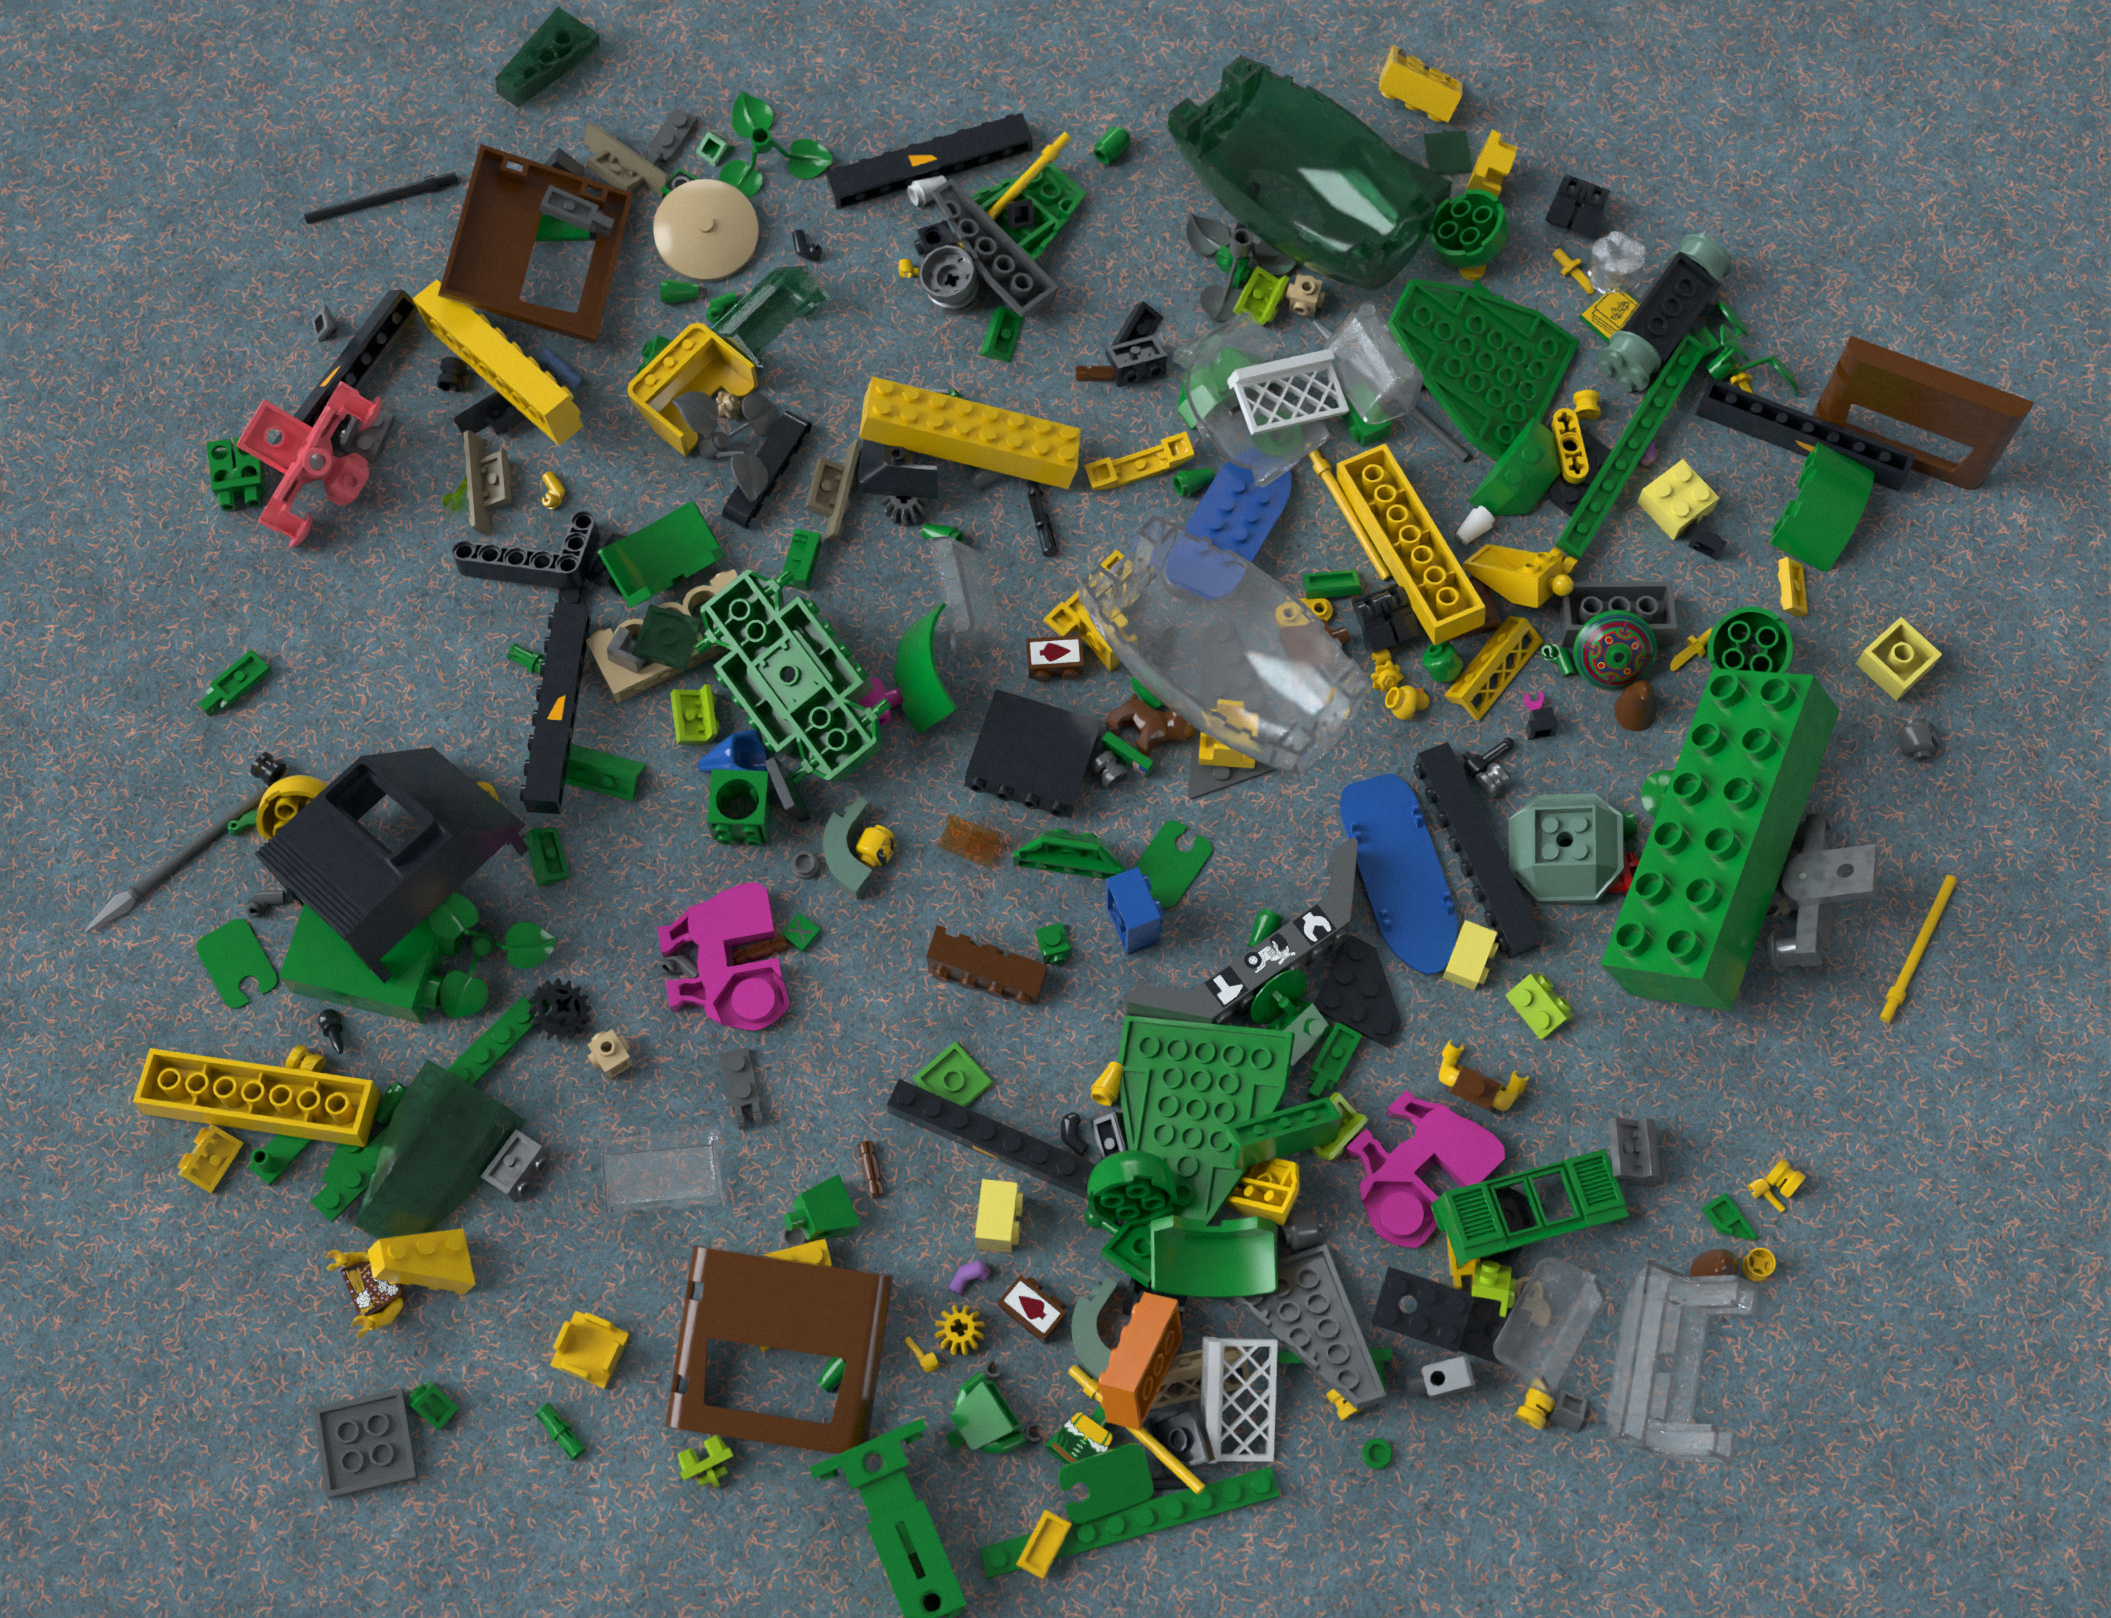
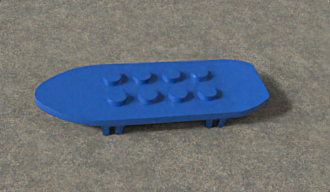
M1251 449L1234 457L1221 468L1170 550L1166 563L1168 581L1210 601L1223 599L1237 589L1287 505L1292 484L1287 459L1270 460L1259 455L1254 449Z
M1385 774L1345 786L1340 801V816L1348 840L1355 837L1358 841L1356 865L1380 934L1391 951L1407 966L1427 976L1437 975L1448 965L1455 947L1457 916L1418 800L1407 783L1395 774Z

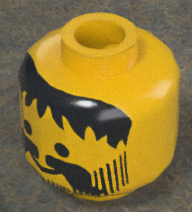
M880 825L866 828L855 847L856 853L860 856L859 861L872 869L875 865L886 866L897 847L894 839L895 835Z

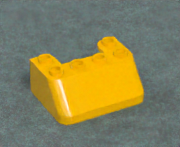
M693 323L685 328L629 383L627 390L630 400L655 433L686 457L697 446L698 435L688 426L681 412L672 401L684 393L695 391L702 392L711 398L720 388L724 389L727 393L735 394L738 398H744L754 391L759 384L753 363L707 326L701 323Z

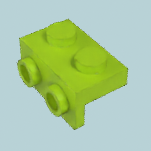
M1255 267L1233 312L1257 327H1261L1266 322L1271 323L1278 312L1276 308L1278 301H1282L1287 294L1288 287L1286 285L1290 278L1284 275L1281 279H1278L1261 267Z
M704 684L700 690L674 689L670 696L677 745L710 744L719 733V721L715 719L714 712L716 697L712 694L711 685Z
M1532 973L1505 996L1538 1038L1543 1040L1564 1022L1571 1020L1573 1015L1570 1013L1571 1006L1561 996L1558 998L1552 990V982L1544 974Z
M1334 1092L1330 1097V1100L1343 1117L1337 1139L1334 1142L1310 1148L1320 1159L1332 1160L1339 1157L1344 1152V1146L1363 1131V1125L1368 1121L1365 1115L1358 1114L1345 1098L1337 1092Z
M1495 1261L1476 1262L1472 1296L1501 1300L1500 1317H1506L1507 1308H1513L1516 1279L1511 1278L1512 1267L1501 1266Z

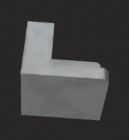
M620 626L607 647L608 660L638 674L647 659L633 656L637 643L631 640L630 631Z

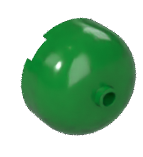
M1470 189L1465 190V194L1450 201L1448 198L1444 200L1430 217L1427 231L1431 245L1445 263L1460 269H1472L1489 263L1502 251L1509 235V220L1502 204L1494 194L1485 190Z
M1741 607L1726 614L1715 624L1708 640V657L1712 667L1715 669L1786 673L1794 656V641L1787 624L1775 613L1760 607ZM1753 644L1759 647V652L1756 655H1752L1749 652V648Z
M1127 1150L1109 1155L1094 1167L1088 1179L1089 1211L1098 1220L1109 1224H1114L1115 1220H1132V1225L1150 1223L1152 1220L1163 1218L1172 1212V1205L1178 1200L1176 1181L1171 1168L1163 1159L1146 1151Z

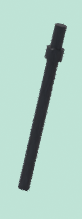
M455 171L436 177L435 175L424 177V180L305 213L304 217L306 223L309 224L422 191L439 190L438 187L458 182Z

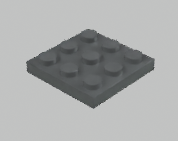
M403 1388L313 1408L326 1498L332 1499L418 1478Z

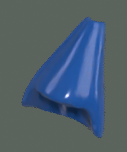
M746 730L730 735L698 761V770L711 774L712 769L767 771L765 761L769 759V752L767 746L763 743L761 732Z

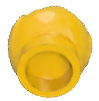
M1408 685L1400 688H1391L1385 698L1386 707L1391 709L1396 718L1405 721L1412 719L1416 710L1426 709L1430 703V699L1424 693L1423 688L1416 690Z

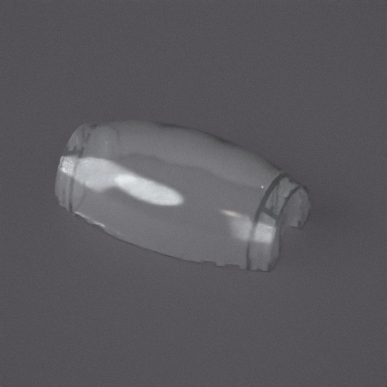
M1153 515L1136 531L1132 549L1109 571L1099 565L1081 581L1078 594L1079 601L1097 631L1118 659L1148 691L1171 711L1197 730L1234 751L1263 764L1296 775L1306 773L1330 751L1345 733L1364 705L1372 685L1354 658L1349 659L1342 651V644L1337 637L1333 639L1323 629L1325 624L1282 584L1227 548L1226 551H1223L1212 545L1211 539L1202 536L1201 539L1187 533L1186 527Z

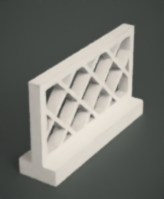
M1332 349L1236 369L1227 382L1230 390L1235 389L1251 435L1335 417L1349 412L1332 365L1334 360ZM1326 371L1329 379L1327 386L1314 379L1317 373ZM1298 377L1307 382L1304 391L1291 385L1293 378ZM1270 383H1276L1284 388L1280 397L1266 390ZM1311 385L1324 392L1320 401L1307 394ZM1251 388L1260 393L1256 403L1246 397L1244 389ZM1287 390L1300 397L1296 407L1283 400ZM1329 395L1336 399L1339 408L1332 409L1323 404L1326 396ZM1263 396L1276 403L1272 412L1259 405ZM1303 400L1317 407L1314 414H1307L1299 409ZM1279 406L1292 412L1290 419L1284 420L1276 415ZM1255 411L1269 418L1265 425H1256L1253 417Z
M1203 1337L1200 1408L1215 1456V1460L1208 1463H1217V1461H1274L1278 1343L1276 1339H1217L1215 1337ZM1224 1346H1237L1243 1353L1232 1366L1224 1360ZM1242 1346H1251L1247 1351L1242 1348ZM1259 1346L1269 1347V1358L1259 1366L1250 1355ZM1248 1358L1257 1370L1244 1381L1235 1370ZM1225 1365L1228 1370L1223 1374ZM1268 1366L1269 1375L1264 1371ZM1233 1373L1242 1385L1229 1396L1223 1390V1381ZM1262 1373L1268 1380V1389L1258 1396L1249 1385ZM1247 1388L1256 1400L1243 1411L1234 1400ZM1223 1395L1227 1398V1400L1224 1403ZM1267 1397H1268V1405L1264 1402V1400H1265ZM1261 1403L1267 1410V1419L1258 1427L1248 1415ZM1232 1404L1241 1415L1228 1426L1222 1420V1412ZM1246 1418L1256 1430L1242 1441L1233 1430ZM1222 1425L1226 1428V1430L1223 1433ZM1266 1427H1267V1436H1266V1435L1264 1434V1432H1263V1430H1264ZM1231 1434L1240 1445L1232 1453H1221V1442ZM1261 1434L1266 1440V1453H1253L1247 1446Z

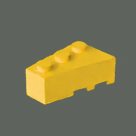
M464 1228L378 1239L368 1249L373 1279L405 1285L416 1284L427 1286L431 1290L443 1289L465 1295L476 1285Z

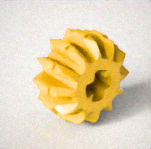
M953 1305V1315H950L945 1310L941 1312L946 1322L941 1320L935 1322V1326L942 1329L935 1333V1338L939 1340L944 1339L940 1344L942 1350L947 1349L951 1344V1355L955 1356L958 1347H961L963 1356H967V1345H970L975 1351L978 1349V1344L973 1339L984 1340V1334L978 1330L983 1329L985 1324L983 1321L975 1322L979 1318L978 1311L968 1316V1305H964L962 1313H958L957 1305ZM961 1324L963 1328H968V1331L964 1330V1335L958 1336L957 1332H951L952 1329L956 1330L955 1325Z

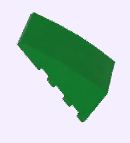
M1048 163L1012 201L1032 199L1035 225L1009 229L1007 207L994 221L1035 262L1080 205L1087 193L1053 163ZM1026 171L1021 172L1020 176L1014 179L1009 177L1001 180L1000 184L988 188L986 186L978 189V192L970 197L987 213Z

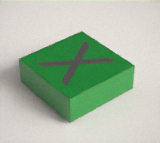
M798 913L781 932V935H784L787 941L801 952H804L820 934L821 929L801 913Z

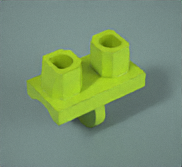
M719 1435L703 1441L710 1457L700 1462L693 1447L678 1454L679 1463L682 1468L680 1474L683 1481L706 1470L707 1474L697 1478L700 1486L702 1487L712 1482L715 1489L721 1487L718 1478L728 1474L727 1469L723 1465L713 1470L712 1466L732 1457L734 1454L730 1447H726Z

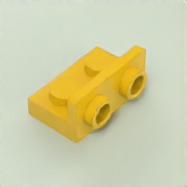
M210 1125L208 1129L203 1127L193 1141L197 1146L191 1154L186 1152L177 1166L181 1169L178 1176L187 1179L208 1193L213 1192L243 1145V1142L215 1125Z

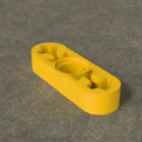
M1562 408L1557 410L1553 416L1551 423L1563 477L1569 483L1578 484L1583 482L1589 470L1588 460L1577 415L1571 409ZM1561 418H1565V421L1569 422L1567 433H1564L1565 426L1563 422H1560ZM1568 440L1576 443L1577 449L1575 451H1567L1563 447V443ZM1575 458H1576V460H1575L1576 468H1577V470H1580V473H1579V474H1575V471H1574V470H1571L1572 465H1573V461H1572V460L1575 459Z

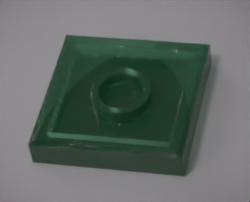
M650 604L633 647L632 655L686 671L703 621L696 617Z

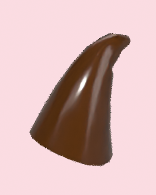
M1646 680L1636 681L1627 687L1616 699L1614 705L1615 717L1624 729L1643 731L1648 729L1654 722L1657 714L1654 687L1650 682Z
M1712 1249L1701 1253L1694 1259L1691 1265L1689 1277L1692 1286L1706 1297L1716 1298L1724 1295L1732 1289L1736 1282L1738 1273L1737 1258L1733 1252L1727 1249Z

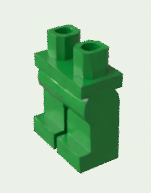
M240 437L233 438L234 444L231 439L206 442L212 491L223 511L235 510L237 508L236 497L245 496L247 506H261L263 493H266L264 462L235 446Z

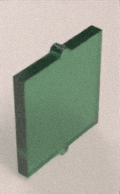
M1443 130L1441 133L1424 134L1430 176L1446 174L1453 176V174L1472 172L1466 130L1452 132Z

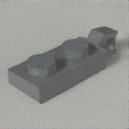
M675 107L649 144L646 151L648 154L646 160L657 168L662 161L668 163L670 160L672 161L698 123L697 117Z
M549 185L539 208V211L592 233L596 231L606 236H609L615 221L603 215L604 212L598 209V205L552 185Z

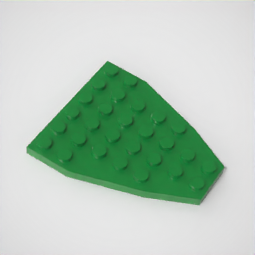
M1415 278L1407 283L1387 323L1388 328L1419 379L1470 444L1496 462H1498L1532 417L1541 422L1580 342L1537 310L1467 287Z
M1125 1015L1117 1063L1123 1066L1122 1070L1124 1071L1121 1076L1119 1093L1128 1150L1152 1153L1163 1159L1171 1168L1176 1181L1178 1200L1172 1205V1212L1165 1217L1175 1215L1189 1219L1206 1220V1226H1211L1249 1168L1248 1166L1235 1170L1232 1166L1236 1150L1225 1135L1226 1126L1277 1112L1287 1092L1295 1038L1293 1032Z

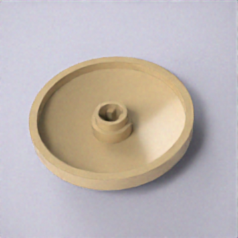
M700 179L678 186L661 202L654 219V239L662 260L675 273L693 281L710 282L732 276L750 261L758 244V220L752 204L738 189L717 180Z

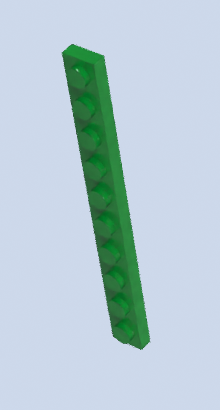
M1687 332L1669 355L1557 539L1555 545L1570 556L1579 559L1584 553L1705 353L1707 347Z
M522 996L310 1202L333 1223L535 1026L530 1024L534 1015L527 1014V1010L533 1005L528 1003V1000Z
M1270 1466L1206 1484L1204 1490L1198 1495L1192 1489L1145 1501L1085 1523L1077 1524L1070 1522L1072 1526L1054 1560L1277 1498L1280 1495L1272 1468ZM1032 1533L979 1548L987 1579L1022 1570L1016 1564Z

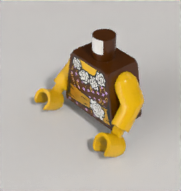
M1450 1039L1442 1052L1444 1058L1439 1071V1080L1446 1085L1444 1090L1493 1114L1496 1109L1500 1111L1508 1110L1519 1093L1524 1092L1529 1076L1520 1078L1517 1076L1518 1071L1514 1070L1508 1086L1505 1087L1467 1067L1458 1065L1457 1060L1464 1050V1046L1461 1044L1459 1048H1456L1451 1044L1452 1040Z
M331 1250L324 1258H334L336 1264H329L327 1270L333 1272L341 1265L344 1267L341 1269V1273L359 1315L354 1318L350 1327L359 1325L363 1328L357 1332L356 1336L363 1338L368 1330L373 1331L391 1324L403 1308V1301L408 1299L403 1288L404 1284L373 1279L368 1252L342 1253L339 1250Z

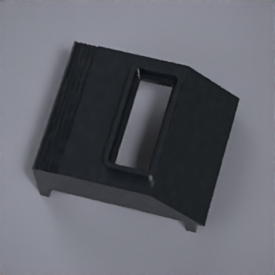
M430 747L360 756L277 831V835H273L272 839L268 840V843H264V847H260L259 851H255V855L298 904L303 907L305 903L346 942L366 967L385 984L393 975L382 964L381 958L505 844L508 846L511 844L520 856H523L530 848L523 839L526 835L521 830L526 824L435 748ZM385 795L391 797L423 825L420 830L394 853L358 822Z

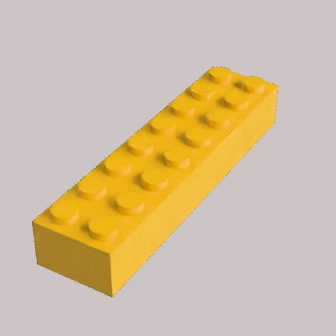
M436 279L413 298L427 328L558 446L562 445L583 427L579 417L581 411L572 402L574 396L565 386L559 387L555 378L548 371L543 373L538 363L531 356L526 358L521 348L515 342L510 344L505 334L498 327L493 329L488 319L482 313L477 315L471 306L439 297L440 281Z
M872 376L864 397L859 438L890 446L904 447L910 451L1068 489L1078 468L1081 429Z
M1386 443L1337 463L1338 485L1397 584L1406 590L1411 607L1434 646L1484 625L1485 605Z
M150 1048L133 1103L144 1115L366 1147L381 1092L373 1080Z

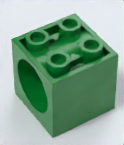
M712 769L707 824L713 840H717V843L722 845H732L734 841H745V844L749 846H760L762 842H769L773 788L768 771ZM737 798H750L758 805L754 813L744 819L733 820L722 815L726 805Z

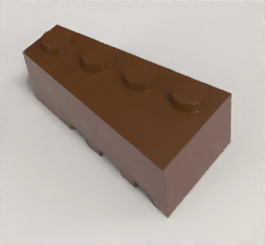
M939 925L936 926L926 956L928 971L932 973L933 978L943 982L953 979L959 981L960 986L970 990H975L976 986L987 989L989 995L1002 998L1003 995L1014 997L1016 1003L1030 1006L1031 1003L1038 1004L1048 973L1047 965L1015 953H1009L1008 957L1004 956L1003 951L996 946L987 943L980 947L971 941L969 936L959 934L958 937H953L945 934L947 928Z

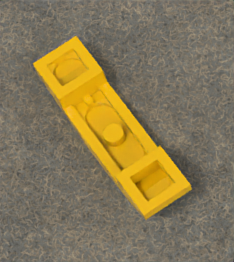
M1185 431L1161 439L1160 445L1112 461L1110 457L1086 464L1084 467L1092 490H1106L1163 474L1195 457V454Z
M1116 549L1098 566V572L1065 603L1060 602L1043 619V622L1060 636L1070 635L1077 630L1076 611L1083 606L1090 608L1101 599L1106 603L1113 596L1117 586L1121 587L1133 574L1137 566Z

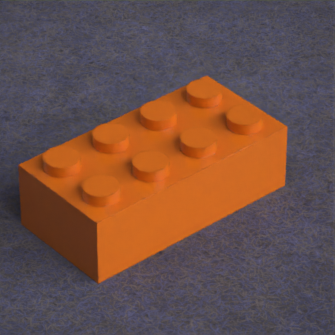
M1144 1292L1140 1302L1135 1303L1133 1306L1131 1320L1128 1326L1125 1325L1122 1329L1120 1343L1117 1348H1113L1111 1351L1109 1365L1106 1371L1101 1372L1098 1379V1389L1101 1390L1102 1395L1101 1407L1104 1409L1106 1422L1141 1430L1183 1340L1178 1300Z

